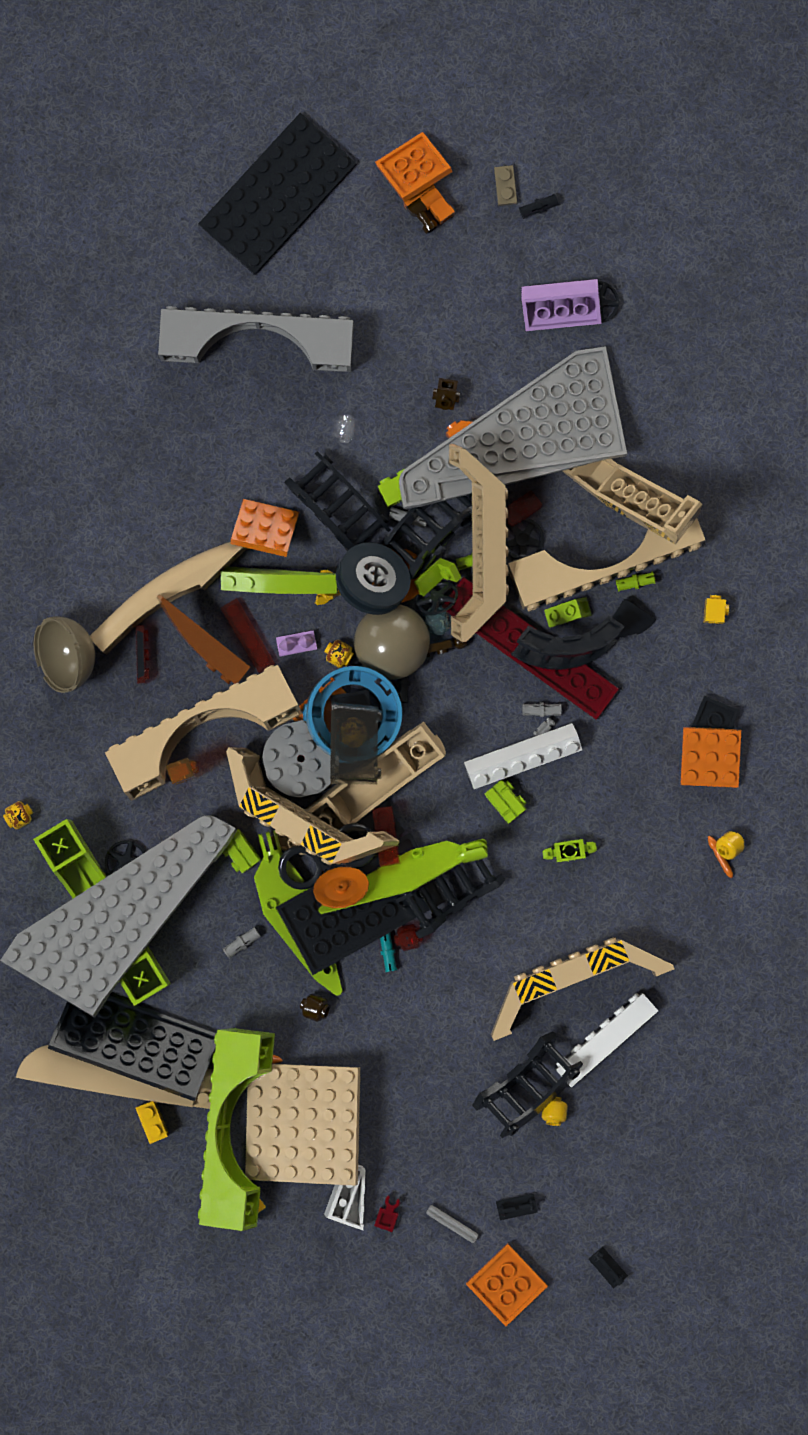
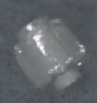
M339 415V418L334 420L333 436L339 439L340 443H351V440L358 437V421L351 415Z

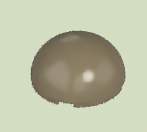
M399 605L395 610L387 614H366L359 622L354 636L355 653L361 665L377 671L388 680L401 679L414 673L425 661L430 644V635L426 623L417 612L404 605Z
M61 616L46 618L41 625L37 626L34 634V655L37 666H41L45 674L43 678L46 683L60 693L71 692L81 687L90 677L95 664V648L88 632L76 621Z

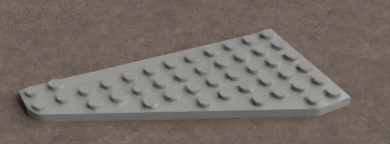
M606 346L575 351L404 469L399 478L403 509L421 507L472 494V481L458 467L449 464V444L465 448L504 485L606 459L627 456Z
M208 815L198 818L17 934L0 961L89 1015L96 1017L114 987L210 865L216 862L237 832L236 828L214 816Z

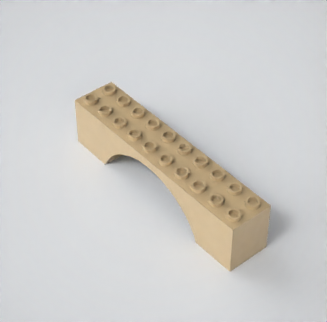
M696 518L676 545L648 529L642 544L631 556L614 566L604 569L584 570L573 568L557 561L543 550L508 563V570L522 609H528L529 612L539 608V604L543 602L546 605L556 602L557 597L562 595L564 598L575 595L576 590L581 589L583 592L593 588L595 583L599 582L600 585L608 583L614 576L618 578L627 576L630 570L635 569L638 572L646 569L649 563L653 562V565L660 564L668 556H671L672 559L679 557L684 553V550L689 549V552L700 549L705 541V537Z
M271 665L265 668L263 673L259 675L253 674L246 679L247 681L241 684L235 683L229 687V690L217 692L211 699L196 703L194 708L190 710L184 709L177 714L178 716L172 719L166 718L160 722V725L146 728L142 734L127 738L125 743L111 746L105 754L128 798L132 801L166 784L167 765L173 750L188 732L200 724L218 718L234 717L250 720L270 731L302 715L303 713L279 666Z

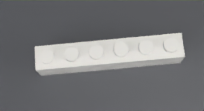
M571 723L466 761L464 764L473 788L477 789L582 751L578 734Z
M638 993L634 994L628 1000L630 1003L625 1008L622 1005L614 1012L615 1017L611 1020L607 1018L599 1025L601 1029L598 1032L592 1031L586 1036L585 1039L587 1041L582 1046L577 1044L570 1051L572 1054L566 1060L571 1065L580 1061L583 1063L578 1077L571 1080L568 1084L571 1088L658 1012L643 993L640 995ZM557 1062L556 1065L558 1067L555 1070L562 1077L566 1070Z

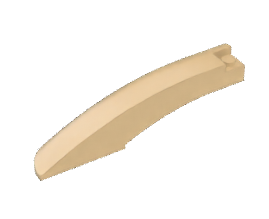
M228 542L197 554L170 568L138 590L90 635L93 643L107 655L134 627L149 615L162 608L157 599L158 595L172 602L200 588L206 590L221 575V571L229 567L247 548L232 545Z
M423 721L414 729L409 730L392 742L381 754L362 764L304 810L337 830L346 824L356 823L398 789L442 759L446 754L444 745L438 735H434ZM273 834V835L271 836V839H272V843L276 846V842H275L274 834ZM278 834L283 851L288 850L292 846H297L290 842L291 839L286 835L281 836Z
M48 1045L37 1048L24 1058L18 1068L16 1078L128 1098L210 1109L209 1094L212 1091L211 1074L214 1069H207L195 1102L48 1049Z

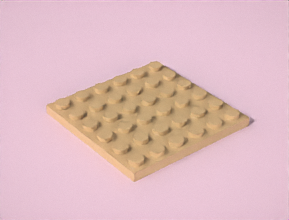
M272 1064V1071L254 1080L247 1087L245 1168L247 1178L259 1181L358 1185L360 1067Z

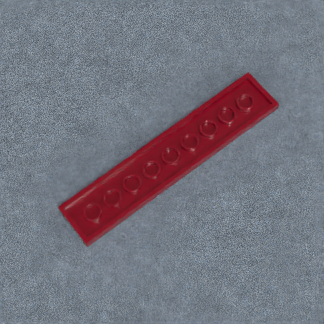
M464 577L456 586L458 590L456 603L446 611L451 616H456L473 596V583ZM454 590L449 597L455 598ZM445 602L441 609L443 610L448 607L451 602ZM503 605L477 630L476 634L595 720H597L618 691L616 686L586 665L566 670H550L529 665L512 656V652L519 644L517 640L528 625H531Z

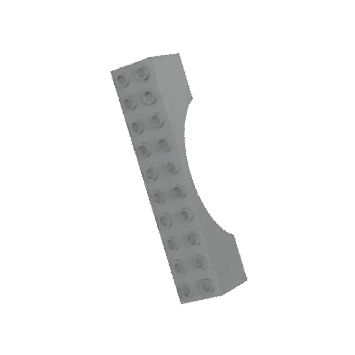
M167 306L166 309H161L158 355L161 361L200 363L207 350L223 337L241 330L262 329L283 335L294 342L307 356L313 370L351 372L354 324L353 320L344 316L338 317V319H330L331 317L326 315H320L319 318H311V315L308 314L292 317L290 313H281V316H274L271 312H262V315H257L252 311H243L240 314L235 313L234 310L216 312L215 309H204V311H197L196 308L187 307L185 310H177V307Z

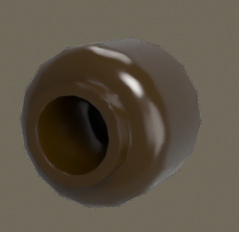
M310 994L307 998L302 999L300 1009H302V1015L305 1018L319 1022L327 1018L330 1005L326 998Z

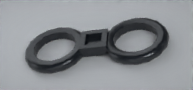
M358 823L346 824L338 829L344 834L356 831L361 832L365 836L368 832H372L365 825ZM297 845L292 846L283 853L279 859L278 870L285 884L293 889L304 890L314 886L319 876L323 874L324 869L336 864L328 865L321 861L322 858L317 854L312 855L306 852L305 847ZM299 853L311 856L316 863V872L313 877L302 882L292 879L286 870V863L289 858ZM376 853L341 864L352 868L363 867L372 861Z

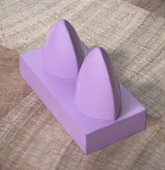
M314 630L276 637L280 657L317 650Z

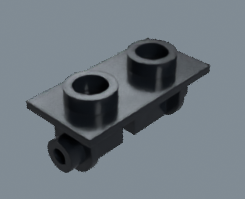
M534 1193L496 1201L500 1220L538 1213Z
M603 1246L588 1259L613 1289L617 1285L620 1286L624 1279L628 1277Z

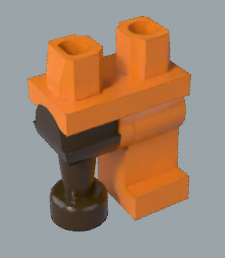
M434 184L404 202V207L410 215L417 217L423 223L422 229L426 234L438 226L435 220L430 221L425 213L426 211L430 210L440 225L455 214L453 208L445 201Z

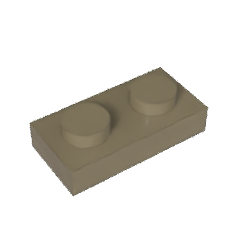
M513 165L494 167L498 206L517 204Z

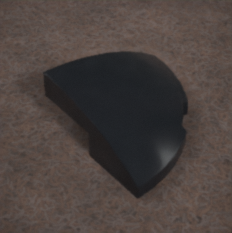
M625 598L612 617L625 626L617 636L625 638L628 635L641 634L656 620Z

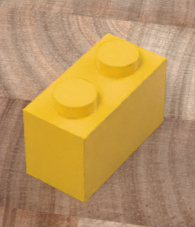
M149 1101L136 1107L149 1144L169 1136L157 1102Z

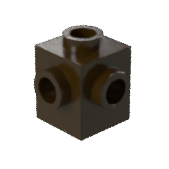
M439 378L438 388H434L432 400H436L435 408L454 410L455 403H459L460 392L457 391V380Z

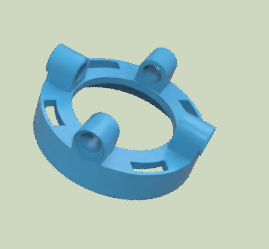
M345 666L329 673L316 684L308 698L307 704L303 706V721L307 722L308 730L314 742L325 753L341 760V763H358V761L367 760L381 754L392 744L401 726L402 706L394 686L382 674L366 667ZM333 677L335 680L331 682L329 685H327L320 693V687H324L328 682L331 681L330 678ZM380 678L382 680L380 684L386 689V691H388L389 689L391 690V693L388 696L385 694L382 688L374 682L376 679ZM345 685H359L369 689L378 698L382 708L381 725L372 738L356 748L349 747L344 742L336 739L329 732L324 721V707L327 699L336 689ZM386 736L389 739V741L387 742L384 740L382 744H380L377 747L379 750L374 752L371 748L376 746Z

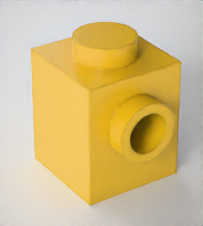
M710 595V598L705 599L703 623L723 624L725 622V616H728L729 605L726 604V600L721 599L722 596Z

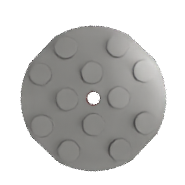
M303 720L283 724L278 727L268 738L262 757L266 776L272 785L286 795L299 798L324 791L336 777L340 763L339 759L328 755L318 747L310 735L307 722ZM299 756H304L305 760L299 762L298 758Z

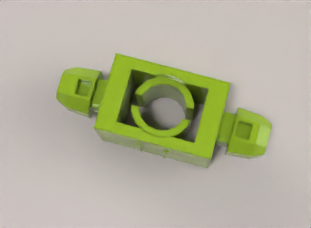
M583 839L553 843L554 849H544L542 853L543 859L548 860L555 857L556 862H569L570 860L575 861L576 859L586 858L585 852L588 854L597 851L595 842H586L584 845ZM572 843H578L579 856H576L577 851L572 856L562 853L566 858L561 859L559 845H564L562 850L568 845L573 846L575 849L577 847Z

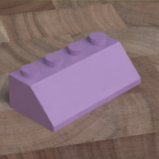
M598 279L522 287V306L526 331L602 324Z

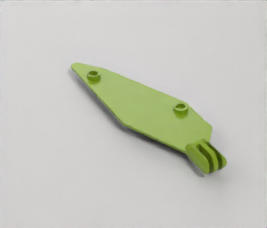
M273 830L277 849L273 847L270 832H265L270 851H266L262 833L258 834L264 857L256 871L254 880L263 915L311 976L333 994L340 995L342 987L336 963L329 966L331 968L329 973H325L323 969L312 975L275 908L308 889H293L281 879L278 865L283 852L275 830ZM288 860L286 863L288 875L295 881H304Z
M479 839L461 845L444 841L410 850L366 875L369 881L368 892L362 900L348 907L413 891L460 863L487 858V841ZM322 905L318 911L320 914L344 908H330Z

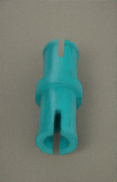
M390 932L386 934V940L385 935L380 938L382 947L380 953L383 955L385 972L397 970L394 956L396 951L393 949Z

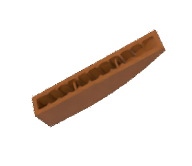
M158 595L157 599L167 617L188 645L207 662L206 667L214 673L216 670L222 674L220 678L226 683H238L250 666L163 596Z

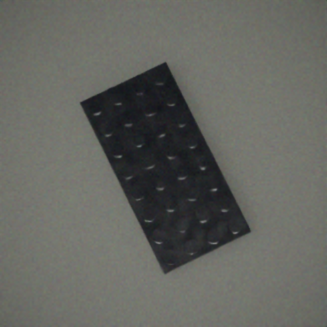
M299 113L198 225L253 275H256L354 168L356 162L303 114Z
M411 833L398 839L400 842L397 846L380 851L379 854L377 852L371 862L356 869L368 875L404 853L418 848ZM435 878L424 885L437 906L447 901ZM314 886L275 907L312 975L417 918L406 899L398 903L395 899L400 894L320 914L318 910L322 904L315 898L313 893ZM417 891L413 897L422 912L426 913L430 909L420 892Z
M109 995L96 1017L89 1015L67 1001L48 1049L195 1102L216 1048L214 1043L216 1033L139 1005L134 1006L133 1003Z

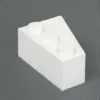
M358 1164V1185L334 1186L324 1213L328 1219L363 1230L365 1168Z

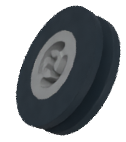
M361 543L352 547L346 552L336 570V584L342 597L352 607L367 614L382 615L395 610L401 604L410 588V573L403 559L390 548L377 543Z

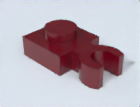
M387 1195L385 1198L386 1209L380 1207L374 1226L393 1232L398 1213L394 1212V1209L399 1206L400 1199L397 1198L396 1203L392 1205L389 1203L390 1196Z

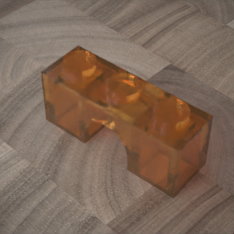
M188 757L166 765L171 782L176 786L198 778L197 773H200L197 763Z

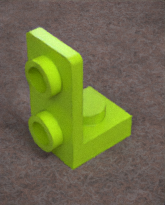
M439 558L414 583L420 595L425 596L443 578L458 582L461 576L455 563Z
M587 597L574 599L544 610L550 628L576 619L592 616Z

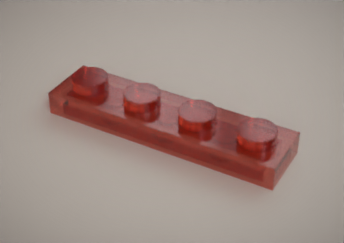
M236 598L220 607L258 673L260 674L265 668L275 665L238 599Z

